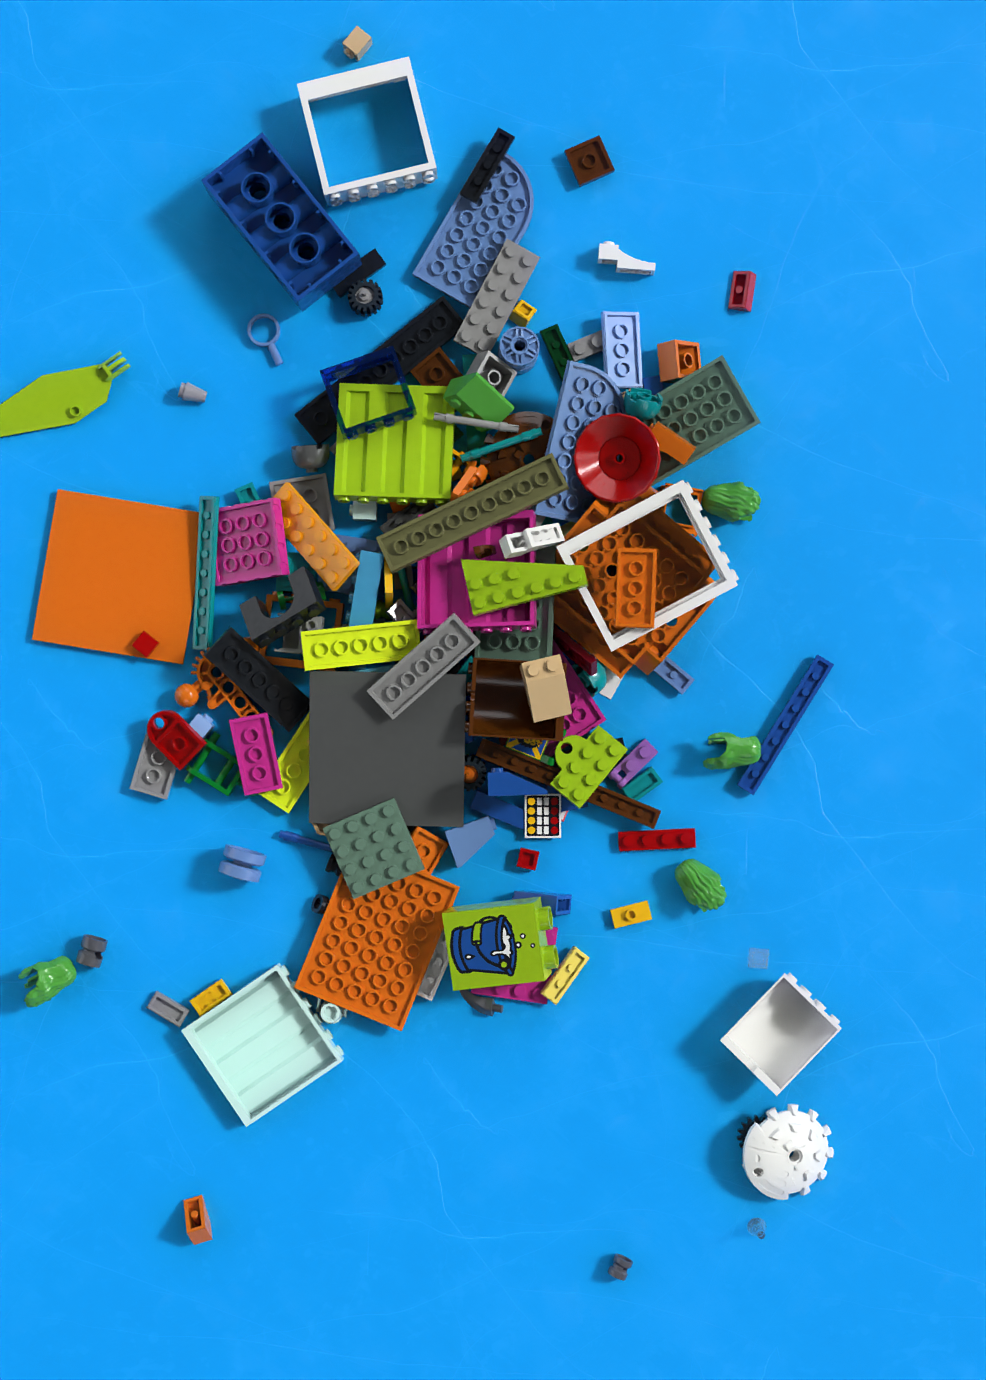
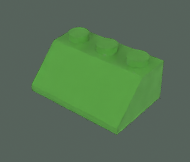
M478 372L451 379L443 396V399L451 407L455 408L462 417L502 422L515 408ZM474 426L475 429H477L480 432L492 430L489 428Z

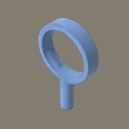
M269 314L254 316L247 327L249 338L259 347H268L276 366L283 364L275 346L280 337V326L277 320ZM261 318L272 320L277 327L275 337L266 343L256 341L251 335L252 325Z

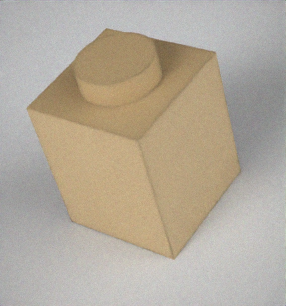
M358 26L353 29L342 43L344 53L350 59L355 58L357 61L373 45L372 37Z

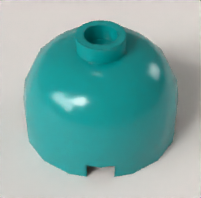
M631 388L630 392L626 389L624 409L628 415L644 422V420H650L659 413L663 397L658 393L657 396L651 395L652 391L648 389Z
M597 661V673L593 676H590L576 663L572 665V668L591 697L597 695L607 683V669L603 663Z

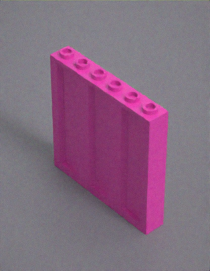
M524 510L418 561L417 629L423 635H429L453 613L463 621L472 633L473 631L492 633L493 630L510 633L515 629H520V632H531V629H537L536 600L474 616L461 559L536 563V550L522 556L505 559L499 540L507 534L523 532L527 528L536 527V514L534 510ZM493 545L497 553L479 559L475 555L473 547Z

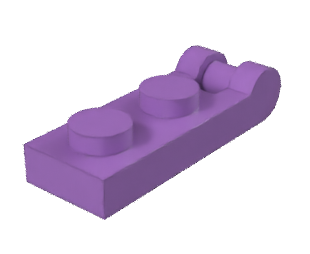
M644 739L607 777L610 780L613 779L617 783L616 786L622 789L658 751ZM621 770L626 774L624 778L618 774Z

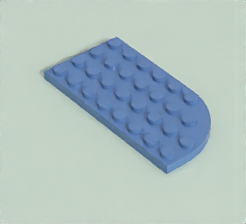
M508 154L505 155L477 204L464 198L459 193L412 273L414 277L468 308L471 307L506 239L519 245L532 219L534 205L532 186L526 172L513 157Z
M567 360L545 456L550 453L553 454L569 489L534 505L532 510H534L536 515L577 523L580 517L596 500L595 496L584 489L575 473L573 455L577 439L588 424L603 415L615 413L626 415L624 399L618 386L606 373L596 367Z

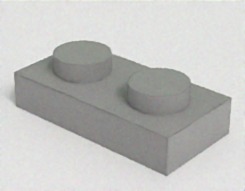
M602 330L567 344L574 362L581 361L603 351Z

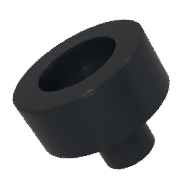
M322 894L316 895L312 902V911L317 914H324L329 898Z

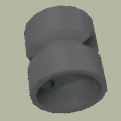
M84 934L81 941L83 948L78 951L76 962L100 968L103 960L101 953L105 952L108 941L101 937Z

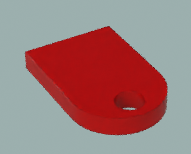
M172 710L157 712L148 721L147 734L149 739L179 770H182L207 744L178 713ZM157 718H161L164 721L163 728L156 725Z

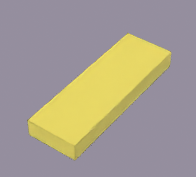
M573 946L540 993L557 1005L587 963L589 957Z

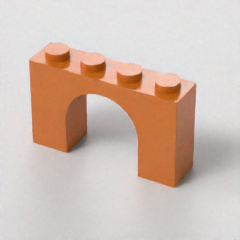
M659 421L656 424L652 423L649 427L659 443V450L669 454L685 465L696 447ZM650 486L643 495L648 498L659 491Z

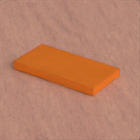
M617 548L614 627L654 628L657 549Z

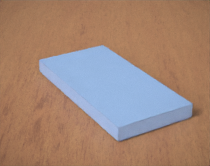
M601 312L604 373L616 383L619 389L643 388L639 312Z

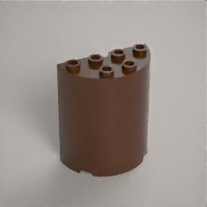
M473 657L472 662H468V674H471L470 682L466 684V696H469V701H466L468 721H465L464 732H468L469 736L563 741L564 716L536 723L533 722L520 670L521 663L529 661ZM562 663L566 678L567 663Z

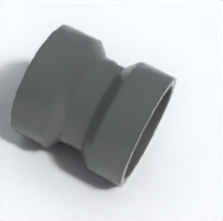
M616 1253L613 1258L614 1263L609 1267L608 1273L619 1280L625 1281L627 1269L631 1268L633 1261L626 1256Z

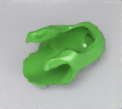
M740 481L709 486L704 491L702 498V507L705 511L729 522L738 520L751 521L752 514H755L756 510L760 509L759 505L761 503L759 492L753 490L752 487H746Z
M728 732L714 733L708 736V744H726V751L720 757L704 760L703 767L714 770L754 764L761 757V743L756 736L740 738Z
M695 859L684 860L676 867V881L690 904L698 905L703 912L712 909L718 910V907L725 903L727 895L725 887L721 885V877L718 873Z
M62 955L50 962H38L22 970L18 975L19 979H23L36 971L38 972V974L28 979V983L24 984L25 988H30L36 984V987L28 992L24 999L26 1006L37 1007L46 1001H50L62 989L74 982L77 975L76 968L68 957Z

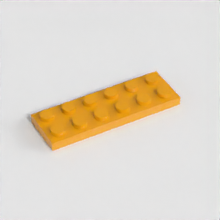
M285 482L273 497L280 498L285 537L332 591H337L360 565V562L291 483Z

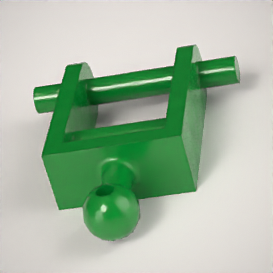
M214 731L209 740L204 738L207 744L193 766H186L185 769L188 771V774L184 781L191 784L196 776L226 796H230L237 785L243 788L239 770L228 788L222 785L233 765H238L236 756L216 744L221 735ZM212 749L228 759L216 780L199 771Z

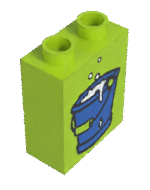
M541 896L454 906L442 913L453 991L545 981L552 973L551 969L558 968L559 966L556 945H548L546 930L553 929L552 911L550 906L542 907Z

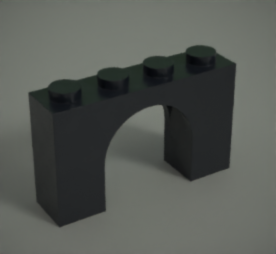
M304 566L288 575L294 598L292 605L283 615L270 618L266 605L256 596L239 605L251 640L261 649L326 610L315 578Z

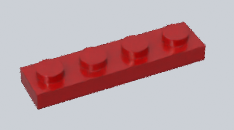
M695 828L618 832L619 851L695 848Z

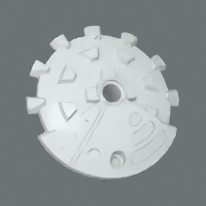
M788 1104L787 1110L777 1112L776 1107L765 1112L768 1118L760 1125L754 1122L746 1135L743 1145L742 1167L745 1169L748 1179L760 1192L778 1200H788L791 1193L800 1192V1195L803 1196L811 1191L809 1186L817 1178L822 1181L826 1177L827 1171L824 1170L827 1158H833L834 1155L833 1147H828L827 1136L832 1134L827 1124L821 1126L816 1120L819 1114L812 1109H809L808 1113L798 1111V1104Z

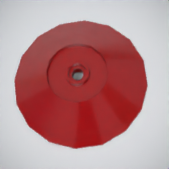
M621 413L603 415L588 424L577 439L573 455L575 473L584 489L597 499L611 503L632 501L645 493L657 478L661 462L659 443L650 427L634 416ZM619 454L623 457L621 462L617 460Z

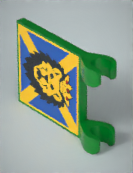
M564 729L563 731V737H565L567 733L566 729ZM508 738L506 742V748L550 766H553L555 763V758L543 754L549 740Z

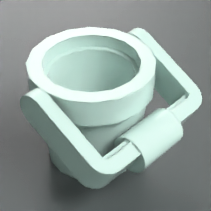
M318 998L316 1012H319L324 1022L335 1024L347 1016V1009L328 1001H324L321 1004V999Z

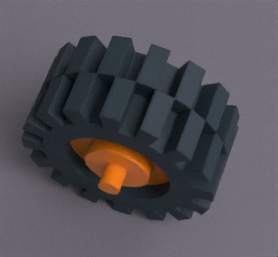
M465 755L464 789H467L466 791L471 789L474 791L478 787L480 788L487 775L484 761L482 762L481 758H476L475 755Z

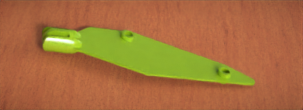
M119 351L102 364L40 376L0 404V437L77 423L107 402L112 380L131 367L130 364L124 365L113 373V371L127 361L123 357L111 364L122 356V353Z

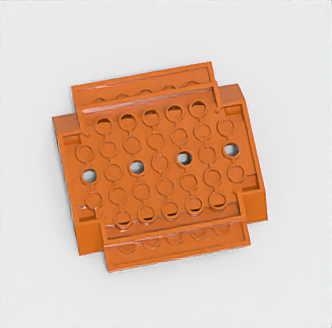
M642 494L632 501L611 503L596 498L564 537L565 541L645 500L647 497ZM660 508L588 545L587 550H579L570 555L575 565L584 566L589 585L587 589L612 635L627 628L614 627L616 575L609 576L606 572L607 567L610 565L617 567V548L657 549L655 612L714 582L709 575L715 567L704 546ZM556 549V564L565 565L558 549ZM579 589L555 595L554 623L568 633L576 642L580 643L589 653L593 654L620 679L632 665L637 666L648 676L665 659L715 598L677 617L675 625L669 626L665 623L612 652Z

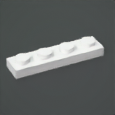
M444 928L417 992L418 996L430 1001L433 1000L449 963Z

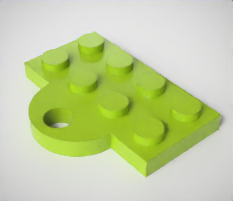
M599 725L587 739L577 735L567 736L556 746L554 758L561 771L550 783V786L580 809L628 749ZM569 744L572 748L571 753H563L561 746Z

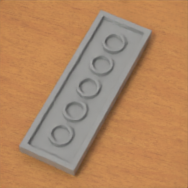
M506 239L453 341L476 354L488 350L491 352L540 257L513 241Z
M453 613L368 688L367 692L393 720L481 641Z

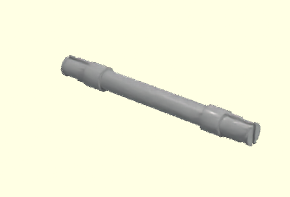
M434 412L433 420L445 423L489 428L502 432L518 433L519 425L508 424L507 422H494Z

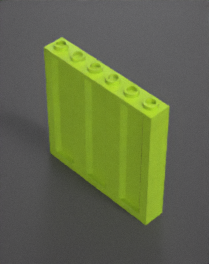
M339 383L334 477L335 500H338L340 503L358 501L361 504L377 501L378 504L396 502L399 505H407L409 502L420 506H425L427 503H435L437 506H442L450 502L452 493L454 423L450 424L433 420L434 412L455 415V408L451 407L443 399L448 386Z

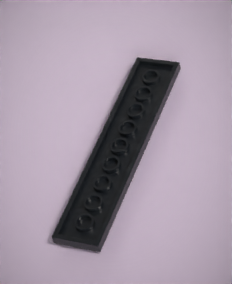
M444 296L440 297L298 411L295 417L318 445L322 444L337 432L339 383L395 385L438 347L441 348L454 338L463 322L462 318Z

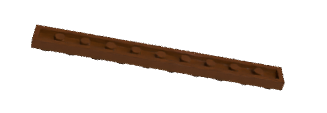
M482 738L476 753L478 758L551 787L550 783L561 771L558 768ZM598 786L586 801L652 829L655 828L661 810L602 786Z

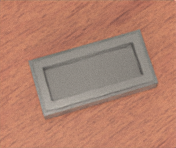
M158 990L146 1007L178 1027L182 1025L190 1011Z

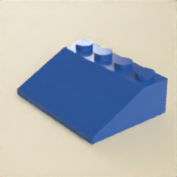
M503 767L491 768V772H487L488 796L548 794L547 789L508 771H503Z

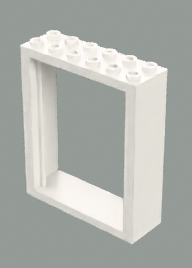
M680 480L556 546L565 565H575L570 556L571 554L679 498L720 579L655 612L654 628L627 627L612 635L587 587L579 588L611 652L738 586L736 581L739 578L734 569H729L727 563L730 561L726 553L721 552L718 548L721 545L716 534H711L709 528L712 526L708 518L702 517L700 511L703 509L698 499L694 500L691 493H693V489L689 482Z

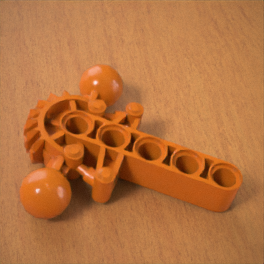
M243 637L253 648L260 652V647L251 640V637ZM204 651L200 652L203 657L202 659L197 656L195 657L199 664H192V667H196L197 671H191V674H197L198 680L193 684L185 683L178 686L174 694L177 704L184 708L194 706L198 701L199 693L205 690L208 695L206 697L209 709H216L228 701L239 717L248 716L251 712L255 714L260 713L246 693L223 672L218 678L213 676L212 671L216 666L204 656ZM227 682H231L234 685V689L230 693H227L224 689V685ZM215 684L219 690L212 694L211 689ZM239 697L245 699L246 704L243 708H239L236 705V700Z

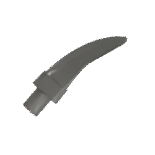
M467 989L459 990L467 1003L478 1012L488 1016H493L494 1012H503V1005L495 1004L493 998L475 996Z

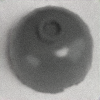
M329 444L291 446V453L294 463L299 468L306 469V473L318 472V468L327 464L330 448Z

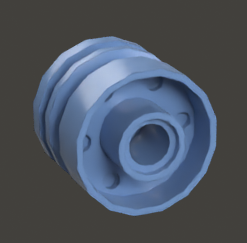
M516 326L508 329L500 340L498 358L514 369L517 374L521 375L529 372L534 367L539 354L540 343L537 335L526 327Z

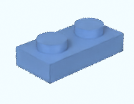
M667 656L653 670L681 694L695 680Z

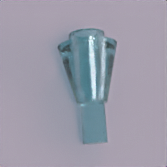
M753 1218L749 1221L747 1229L752 1236L763 1239L767 1226L763 1219Z

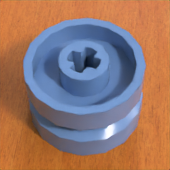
M226 844L223 855L234 861H221L218 871L236 879L259 882L262 872L251 865L263 866L267 856L247 848Z

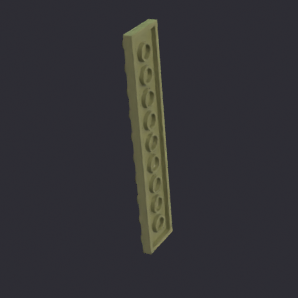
M550 453L376 537V540L390 571L395 573L568 490L569 487L553 454Z

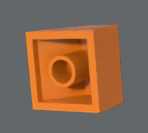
M671 340L657 344L660 382L676 383L701 368L699 343Z

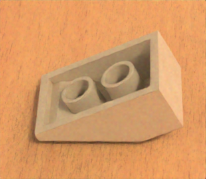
M560 654L521 663L520 670L533 722L536 723L572 714Z

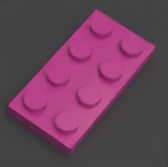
M268 712L229 719L244 795L283 788Z

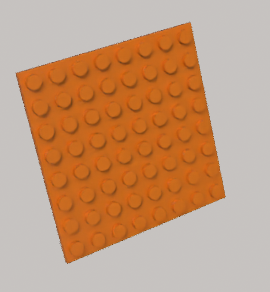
M58 489L32 640L146 658L132 646L141 633L145 631L159 642V645L146 659L184 664L195 599L199 512Z

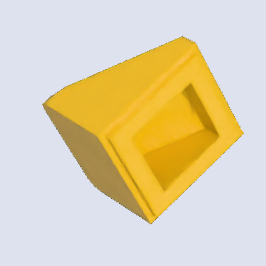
M521 299L512 310L509 319L520 327H526L537 309Z

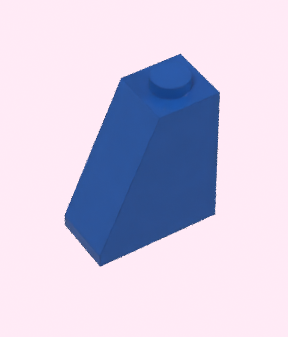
M520 890L514 891L512 900L541 896L542 907L550 906L552 915L570 914L572 899L570 894Z

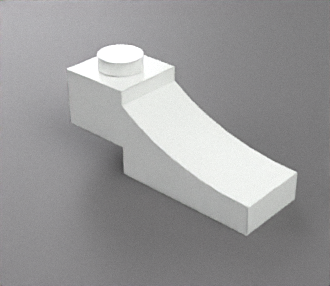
M605 241L603 244H599L598 263L616 265V272L654 275L656 263L635 259L618 249L619 245H615L614 242Z
M559 523L527 528L523 532L507 534L499 540L503 555L507 559L522 556L541 548L562 544L565 539Z

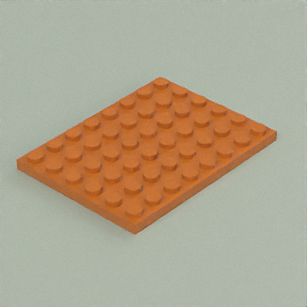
M419 871L353 899L341 872L294 988L402 1031L443 931L442 913L453 906L460 887Z

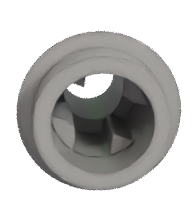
M189 382L181 383L178 397L186 401L205 403L207 391Z

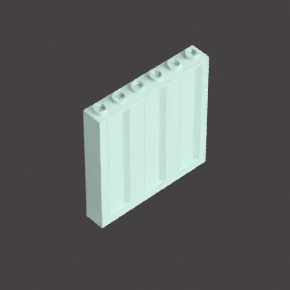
M280 963L181 1030L246 1127L341 1063L344 1059L343 1050L339 1045L335 1046L332 1041L333 1036L331 1032L323 1028L321 1025L322 1019L317 1013L314 1014L312 1012L310 1001L307 997H302L299 992L301 990L294 988L296 981H291L288 976L290 975L289 970L285 965L281 966Z

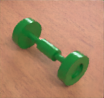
M322 581L316 582L324 601L326 600L323 583ZM277 591L280 610H286L285 602L293 600L294 596L284 598L283 591Z

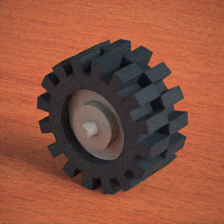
M363 279V282L357 280V285L353 283L352 289L349 288L348 300L352 311H355L357 315L361 313L362 317H365V314H368V317H370L372 312L375 315L377 309L380 311L381 305H383V295L376 282L373 283L371 279L369 282L366 279Z

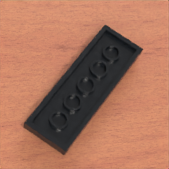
M229 627L204 654L208 660L288 732L310 710V699L232 627Z

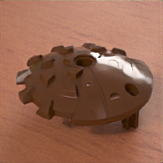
M517 412L508 415L502 422L519 425L518 433L497 431L494 436L488 433L483 442L486 445L497 443L541 427L543 435L488 453L486 457H480V464L487 467L490 479L485 481L486 484L525 466L523 459L527 454L533 457V462L544 457L553 418L538 412Z

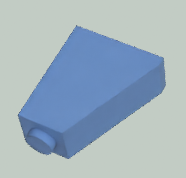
M489 816L466 823L463 827H454L445 831L457 868L462 867L495 835L494 830L497 827L494 818L490 819Z

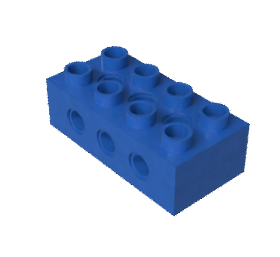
M263 132L201 180L210 197L302 312L362 265L359 252ZM257 191L266 192L265 196L261 199L253 198ZM287 220L290 222L289 226L285 229L277 228V224L280 221ZM305 250L314 251L313 256L309 259L300 257L301 253Z

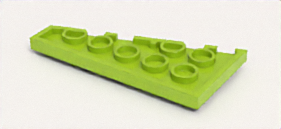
M461 559L474 616L589 586L583 565Z

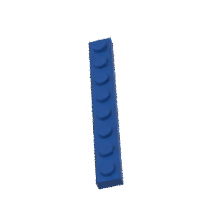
M819 655L815 656L762 742L760 759L758 762L748 765L737 786L752 795L755 794L834 664Z

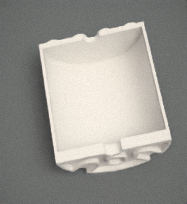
M790 972L788 974L784 973L720 1039L776 1096L842 1029L838 1025L840 1021L833 1014L829 1016L824 1011L826 1007L816 998L812 1000L810 998L812 993L803 985L799 987L796 984L798 980Z

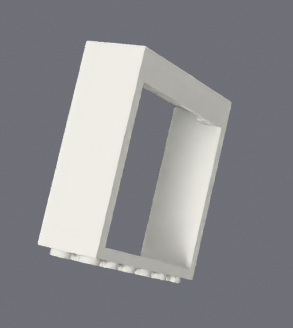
M409 57L297 84L327 206H340L342 202L346 201L357 202L362 197L368 196L373 198L382 192L393 193L399 188L405 187L410 189L415 187L416 184H430L435 179H438L437 167ZM408 79L428 163L329 187L309 102Z

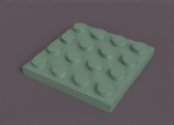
M394 797L323 827V831L353 899L425 869Z

